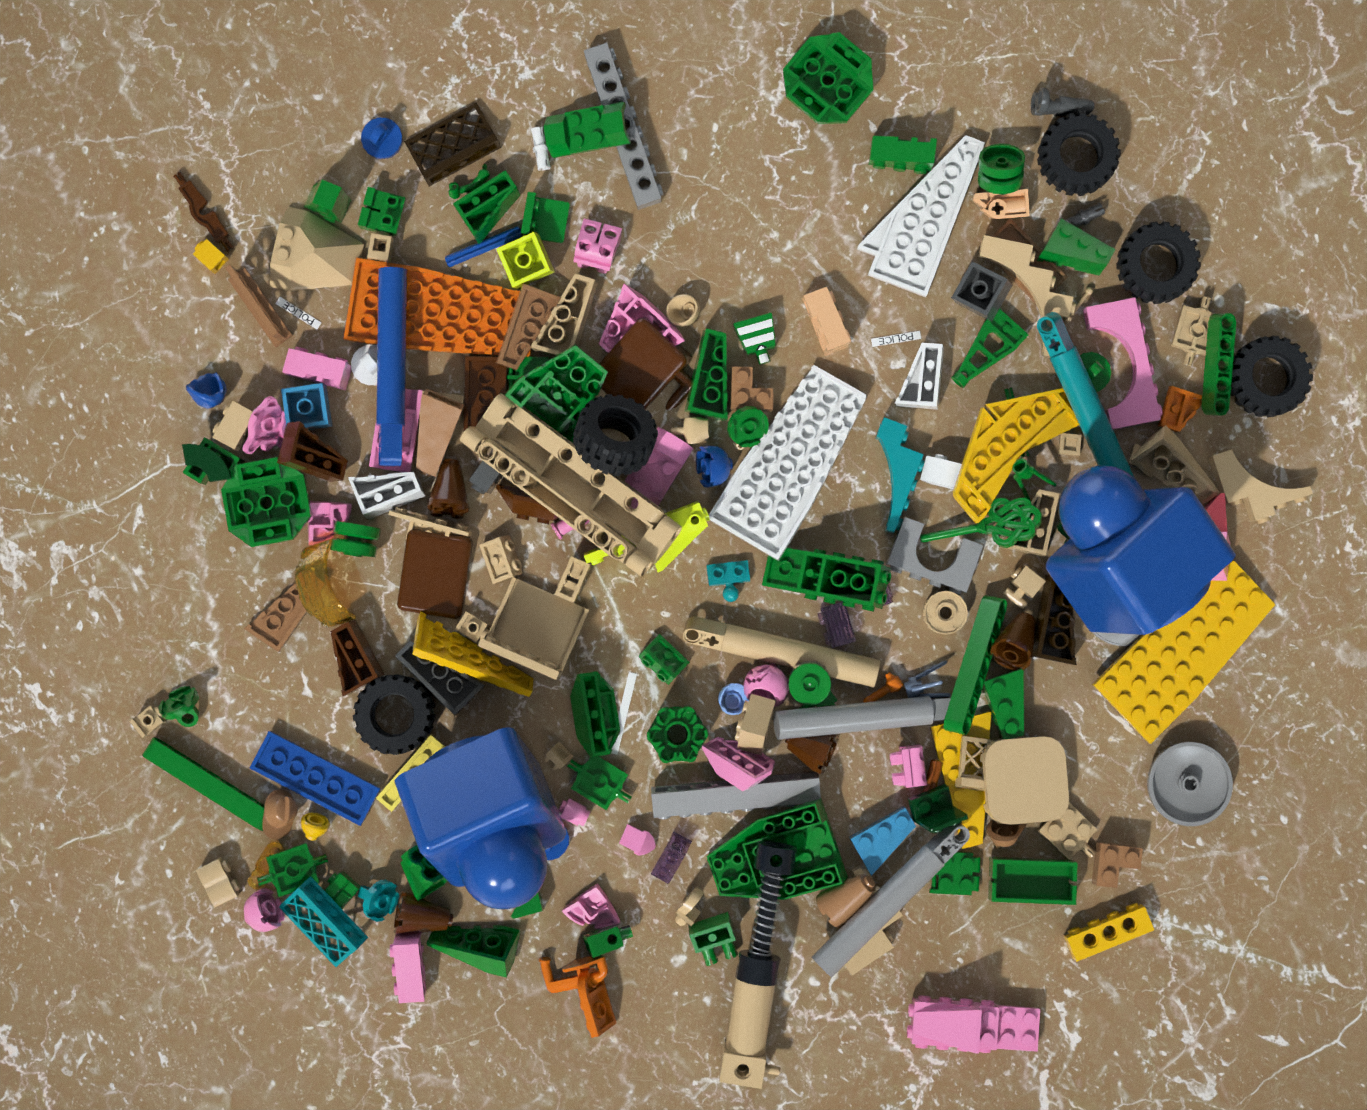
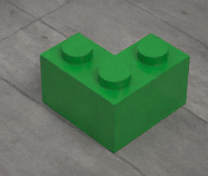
M204 437L200 443L201 446L217 453L227 464L230 473H232L237 464L245 462L242 458ZM186 466L183 474L200 484L207 485L209 481L207 474L197 466Z

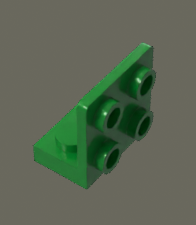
M528 192L521 228L522 237L535 232L540 235L543 241L562 244L565 237L570 203L537 197L536 193Z

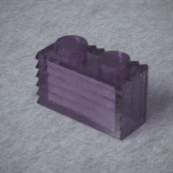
M843 602L819 608L820 613H817L820 625L825 626L826 633H823L825 643L830 645L831 648L856 642L846 606L842 605Z

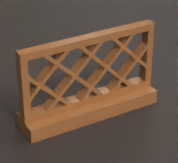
M230 264L226 266L225 269L231 276L228 278V281L273 345L278 347L292 337V333L247 269L244 267L238 271Z

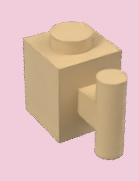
M1027 566L1017 567L1011 575L1013 580L1010 582L1017 589L1013 592L1007 587L1003 594L1023 609L1027 602L1022 599V596L1025 594L1029 598H1033L1046 581Z

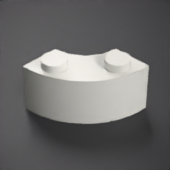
M935 454V457L926 456L920 480L953 490L962 464L948 461L947 456Z

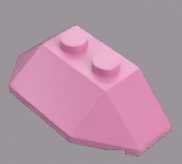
M717 737L703 744L702 749L716 774L741 791L750 789L772 774L775 765L773 759L763 753L762 755H757L737 749L738 741L724 740V738Z

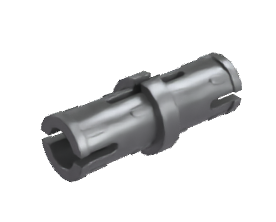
M1098 202L1086 210H1079L1078 214L1065 221L1072 223L1076 227L1086 226L1089 224V221L1104 215L1105 210L1103 208L1095 212V210L1103 207Z

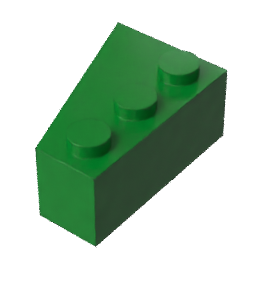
M873 136L868 165H873L875 169L891 167L894 171L905 172L907 169L914 170L916 174H926V172H930L934 165L937 138H931L930 142H919L916 137H911V140H903L894 136Z
M1061 218L1036 261H1047L1055 263L1056 266L1060 267L1062 265L1073 267L1074 270L1099 276L1108 265L1116 249Z

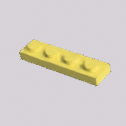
M430 735L376 799L392 812L401 802L395 785V779L400 774L424 764L429 757L446 746L433 735Z

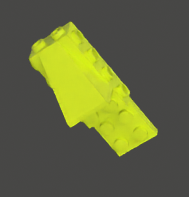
M698 501L664 513L682 526V530L669 549L655 564L658 572L663 571L708 527L709 515L705 508H701ZM620 545L618 548L619 555L623 554L625 549L623 545ZM599 547L584 553L586 563L591 562L592 565L603 562V557L608 556Z

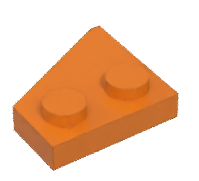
M1169 386L1162 409L1163 414L1160 416L1161 420H1159L1158 426L1164 427L1166 425L1171 431L1180 432L1185 427L1187 421L1192 419L1200 408L1202 395Z

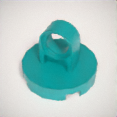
M386 879L379 880L371 887L361 885L357 896L364 900L363 912L365 916L373 921L380 922L385 920L383 917L388 913L392 914L399 900V893L396 892L397 885Z

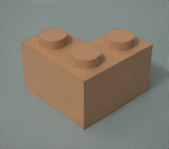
M732 367L730 411H737L745 406H754L762 412H772L773 388H752L753 367Z
M1096 841L1092 883L1094 885L1117 888L1120 867L1141 870L1143 848Z

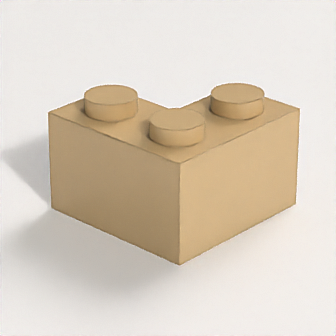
M234 401L231 404H227L223 411L224 417L221 423L218 422L213 429L214 435L212 438L239 451L248 436V422L253 411Z
M751 694L749 701L745 700L742 713H745L744 719H739L736 729L735 740L738 741L737 749L762 755L776 700Z

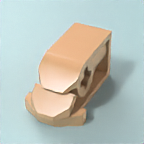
M1028 189L1017 190L1003 195L990 192L975 193L973 195L972 201L981 207L980 210L991 219L1030 216ZM995 205L1001 207L997 214L995 211H992V207Z

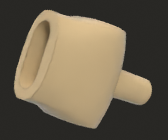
M700 417L684 418L683 427L671 428V434L674 436L684 435L687 444L710 440L709 419Z

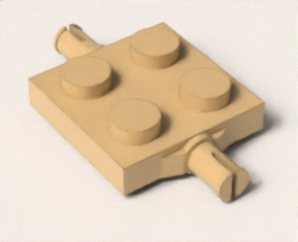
M1202 297L1200 308H1192L1185 305L1181 308L1170 346L1186 352L1184 365L1192 366L1194 355H1206L1208 321L1211 315H1213L1208 310L1211 301L1209 297Z
M1069 803L1065 814L1059 819L1046 821L1037 830L1067 860H1070L1080 850L1085 852L1089 858L1093 857L1092 854L1096 853L1087 843L1098 829L1071 803Z

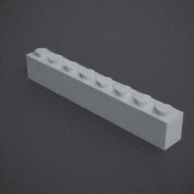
M814 771L768 776L745 791H741L726 780L651 787L653 816L662 820L669 819L671 816L685 818L691 816V814L705 816L712 814V812L726 814L733 812V810L747 812L754 810V808L794 807L796 804H804L821 798L819 775Z

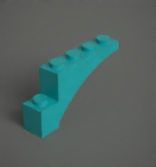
M884 417L875 439L879 440L883 448L891 477V506L885 531L894 533L895 529L899 531L903 521L900 518L903 510L906 511L909 506L910 499L907 497L909 492L914 491L918 480L915 479L917 471H922L925 460H922L924 454L900 446L901 443L905 444L909 434L906 431L907 426Z

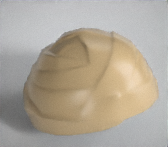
M682 294L675 296L667 305L666 315L668 320L678 327L691 325L699 316V303L691 295Z

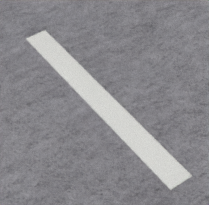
M629 672L618 715L620 733L612 747L611 754L618 755L637 676L635 673Z

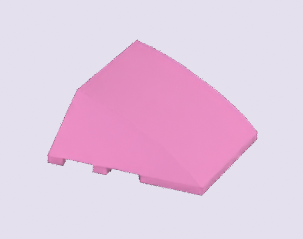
M624 283L599 345L609 353L632 325L643 317L648 318L651 322L655 321L663 329L662 335L664 337L669 336L675 346L685 341L677 327L645 296Z

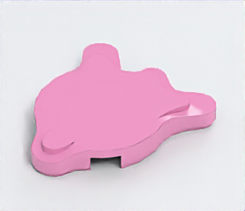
M272 396L266 397L251 414L248 422V438L242 448L245 453H254L260 445L261 449L265 452L270 451L274 446L281 448L286 420L285 413L281 410L276 398Z

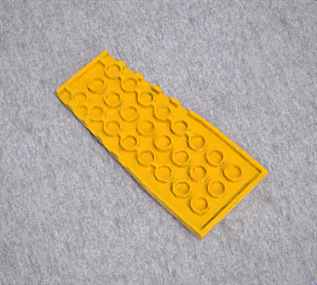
M1232 561L1228 565L1227 581L1211 580L1207 593L1191 610L1172 623L1150 634L1141 635L1092 685L1147 743L1151 744L1199 696L1272 610L1275 603L1235 561Z

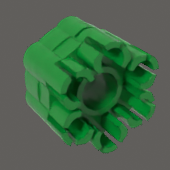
M665 706L660 708L652 726L647 732V740L658 753L660 761L667 764L673 761L689 763L695 761L698 751L708 737L707 728L691 706ZM676 724L684 726L687 732L685 740L679 743L671 741L668 736L670 727Z

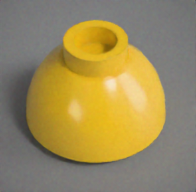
M307 813L301 817V828L308 840H317L318 837L325 834L329 829V820L319 813Z

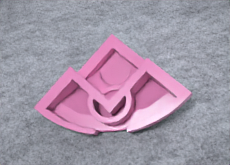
M310 501L312 517L308 521V545L321 544L332 539L335 533L333 532L335 521L347 522L352 504Z
M598 883L562 909V912L569 919L582 926L586 922L587 924H595L596 929H601L620 923L614 907Z

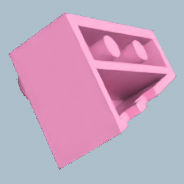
M295 347V350L288 349L282 373L346 391L351 373V365L347 363L348 360L338 357L335 359L328 358V355L320 352L315 354L307 353L308 350L301 347Z

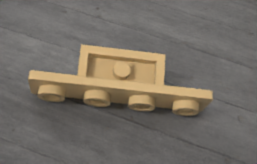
M402 507L391 509L388 515L410 521L407 534L412 529H419L430 533H443L449 537L451 532L470 536L473 531L468 529V526L465 524L456 523V525L448 524V520L443 518L433 520L429 519L428 515L424 513H407L408 509Z

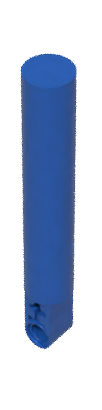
M382 267L378 269L376 425L379 426V466H401L402 426H405L407 269L400 267Z

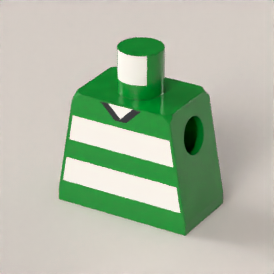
M772 312L733 323L734 331L746 355L756 354L759 365L771 362L768 350L776 347Z

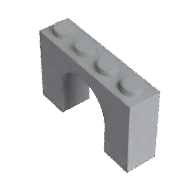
M903 517L901 527L897 532L886 565L890 566V570L899 574L905 571L910 573V578L921 581L922 578L927 579L930 585L941 588V585L949 587L948 591L955 592L958 595L961 592L967 593L983 545L963 538L960 541L952 564L947 569L939 572L928 570L921 565L916 555L917 543L924 524Z

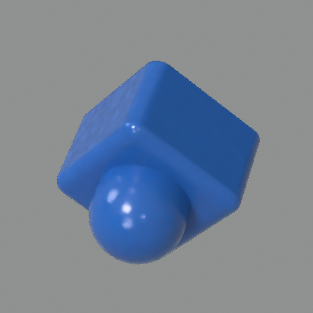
M1100 465L1077 473L1065 486L1059 502V516L1062 526L1070 539L1049 557L1046 562V570L1090 632L1146 635L1172 623L1191 610L1205 596L1210 587L1211 580L1233 561L1236 553L1192 489L1188 487L1143 489L1137 480L1126 471L1113 466Z
M501 728L487 735L470 737L452 743L434 753L424 764L400 774L395 779V785L420 853L451 885L455 887L465 886L470 895L481 904L502 910L522 906L539 892L547 874L545 850L559 844L565 838L566 829L539 762L514 728Z

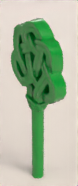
M997 498L992 502L991 508L988 511L989 517L983 518L979 523L921 534L920 541L924 543L979 532L986 535L992 534L993 541L999 547L1009 548L1017 541L1033 539L1037 533V528L1042 523L1043 516L1040 510L1033 506L1027 498H1017L1012 501L1006 498Z

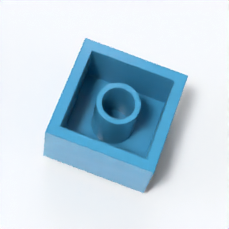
M318 383L281 389L286 426L287 423L300 421L307 430L333 427L327 386L325 384Z

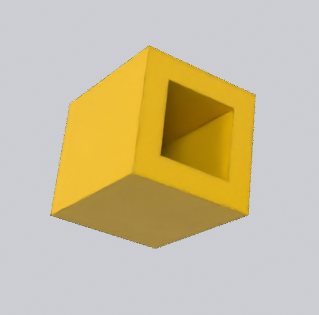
M207 239L204 242H199L194 249L193 255L214 274L229 260Z

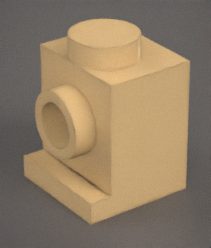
M377 231V234L371 233L367 255L369 260L391 263L394 239L392 236H389L390 233ZM380 245L386 246L384 251H379Z
M466 611L455 629L475 642H479L481 638H486L489 633L487 629L489 624ZM471 624L477 626L475 632L470 631L469 627Z
M151 705L129 721L142 738L148 737L167 722L159 713V706ZM148 716L151 718L150 724H147L145 721Z

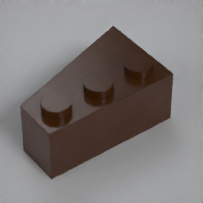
M300 421L287 423L277 463L330 482L343 481L348 460L331 446L318 439L319 437L307 430Z
M356 620L348 621L330 631L334 654L337 657L342 697L385 675Z

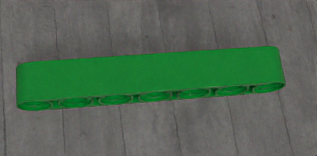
M985 595L980 602L945 715V731L966 735L971 728L993 653L991 655L990 652L991 647L999 636L1007 610V601L1004 598Z
M156 737L152 738L142 754L144 758L248 824L263 831L264 804Z

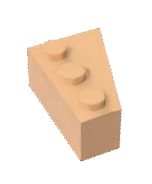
M824 287L803 295V302L824 355L827 356L848 348L851 343V337L843 325L844 320L840 310L836 309L834 304L836 299L833 292Z

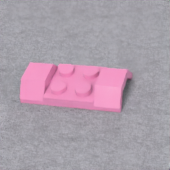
M405 389V426H402L401 466H379V426L375 424L369 467L397 472H411L423 390Z
M660 427L657 428V441L648 462L639 471L629 474L625 480L626 483L657 506L661 503L693 450L686 442ZM636 498L631 502L633 509L638 507V500Z

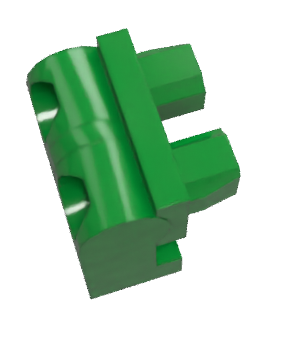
M367 187L363 202L364 207L361 209L357 225L360 229L373 232L383 231L390 233L391 236H396L406 197Z

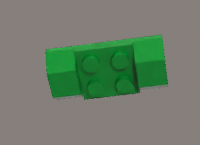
M625 102L600 105L546 117L544 123L546 146L552 158L631 144L625 128Z

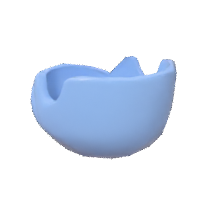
M730 683L724 686L718 696L721 710L729 715L741 714L745 700L749 701L744 695V686L740 683Z

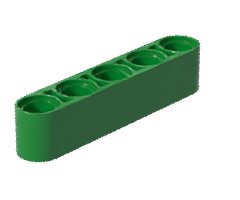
M1230 313L1213 314L1208 321L1201 404L1205 415L1223 416L1229 411L1236 334V318Z

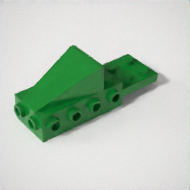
M786 548L779 561L768 555L762 586L805 594L804 598L810 600H817V597L824 598L823 602L836 604V601H842L843 606L855 608V604L862 605L863 610L874 612L875 608L882 609L886 603L887 584L891 580V568L885 566L884 561L872 559L871 562H865V558L859 556H852V559L845 558V554L833 552L832 556L827 555V551L814 549V552Z

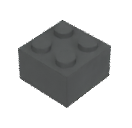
M972 261L951 298L956 304L992 322L1013 285L1007 278Z

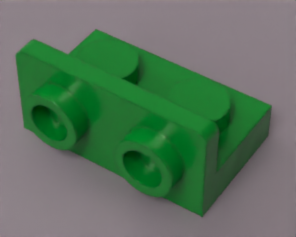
M660 634L638 656L644 666L652 669L658 679L668 685L690 663Z

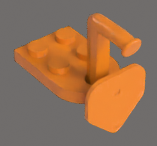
M600 955L594 958L586 956L576 959L564 966L562 972L576 970L578 975L555 980L550 967L551 958H539L544 981L549 992L558 993L578 989L580 1007L584 1011L586 1027L590 1032L591 1038L599 1037L616 1024L604 978L608 973L605 956ZM597 963L599 971L589 966Z

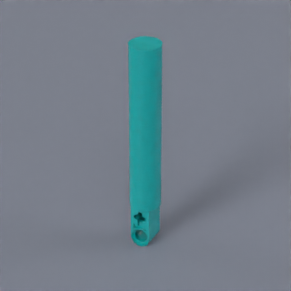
M1049 312L1038 320L1037 329L1097 465L1117 467L1134 477L1084 363L1070 338L1061 316L1056 312ZM1047 320L1052 322L1053 328L1048 326Z

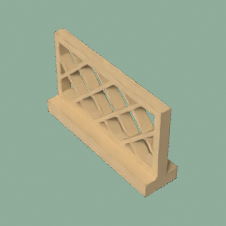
M962 736L958 778L955 781V787L985 791L983 766L980 768L973 758L980 752L983 754L984 749L991 741L995 740ZM967 742H974L979 749L972 756L966 750ZM971 761L977 771L972 775L964 774L965 765Z

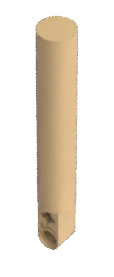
M696 616L689 617L686 620L683 632L684 640L690 644L794 669L803 663H816L824 667L832 678L869 687L875 686L880 667L879 659Z

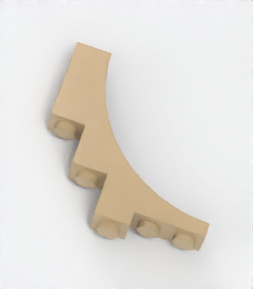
M986 235L982 237L978 258L994 262L1015 275L1032 295L1041 318L1049 312H1056L1066 319L1069 318L1070 314H1074L1076 302H1073L1074 297L1049 292L1055 285L1056 277L1053 276L1054 271L1029 266V263L1034 262L1036 251H1032L1033 245ZM1047 320L1048 326L1053 328L1052 322ZM1043 342L1041 356L1050 358L1049 353Z

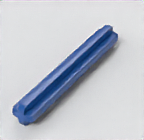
M516 226L487 238L480 244L476 243L445 256V261L449 267H452L522 237L521 228Z

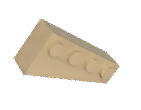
M574 274L557 306L554 307L546 324L540 330V334L532 343L531 348L534 351L555 357L575 344L579 346L598 285L595 279Z

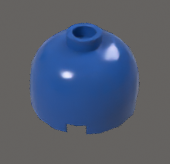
M700 446L701 451H697L696 454L697 474L701 473L703 478L700 480V483L706 488L721 485L728 479L730 470L733 468L732 459L718 446Z

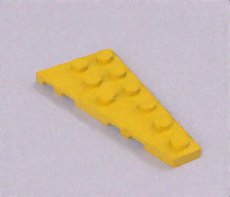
M422 611L420 612L416 625L413 655L435 662L440 666L454 669L459 673L473 676L478 680L495 684L500 688L514 691L519 695L530 697L533 692L534 678L514 666H505L499 662V657L494 654L492 657L482 652L483 648L457 632H448L443 628L442 623L438 621L433 623L426 618L427 614Z

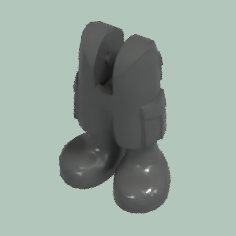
M1043 87L1039 89V92H1034L1031 98V113L1034 116L1051 114L1054 116H1066L1070 113L1078 115L1079 112H1086L1087 116L1093 111L1095 106L1092 100L1060 96L1059 99L1056 98L1053 101L1050 99L1049 90Z

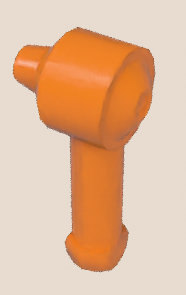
M888 672L885 674L887 679L885 686L864 698L863 702L877 701L889 692H898L904 684L899 676Z

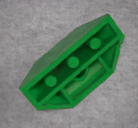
M598 671L577 674L570 695L576 738L590 758L609 755L620 733L614 689L600 676Z

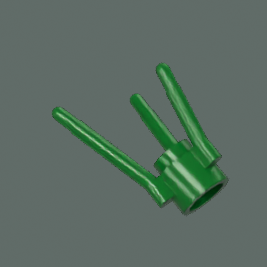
M1020 458L1013 464L1012 469L1015 473L1013 478L1017 481L1024 497L1031 501L1022 479H1029L1035 474L1053 487L1057 486L1054 481L1037 471L1025 459Z

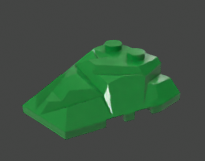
M575 344L518 378L505 393V396L520 408L523 406L573 443V433L580 412L589 401L594 400L598 396L608 370Z

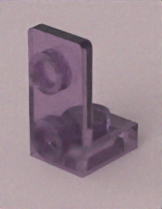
M673 831L651 875L669 884L692 841Z

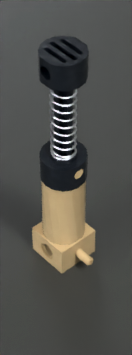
M764 840L758 841L754 868L762 871L764 877L760 879L763 885L759 887L762 893L758 895L760 901L757 902L759 909L756 910L758 917L754 919L757 924L753 927L755 934L751 936L754 939V942L750 944L753 949L741 950L739 952L727 1038L723 1044L719 1069V1082L762 1089L764 1073L780 1075V1067L766 1065L765 1049L775 986L778 981V970L781 958L772 954L770 950V945H773L771 938L775 936L772 934L773 929L776 928L773 926L774 921L777 920L775 913L779 912L776 910V906L780 904V902H777L778 896H781L779 894V888H782L780 881L784 880L781 875H792L794 873L798 849L790 844ZM773 855L781 856L779 860L771 859Z

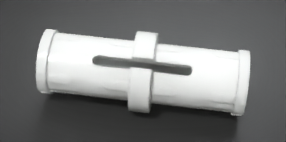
M544 127L532 128L533 153L536 155L538 171H541V169L542 171L548 170L551 166Z

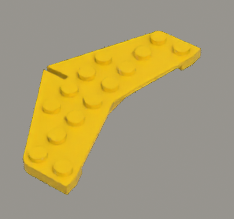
M1063 388L985 404L984 406L992 416L984 407L980 408L953 489L954 499L975 523H979L987 515L992 502L1011 473L1013 464L1025 451L1079 426Z

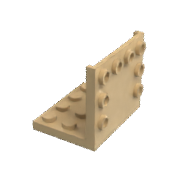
M512 577L486 638L480 639L478 646L557 680L561 678L589 613V609Z

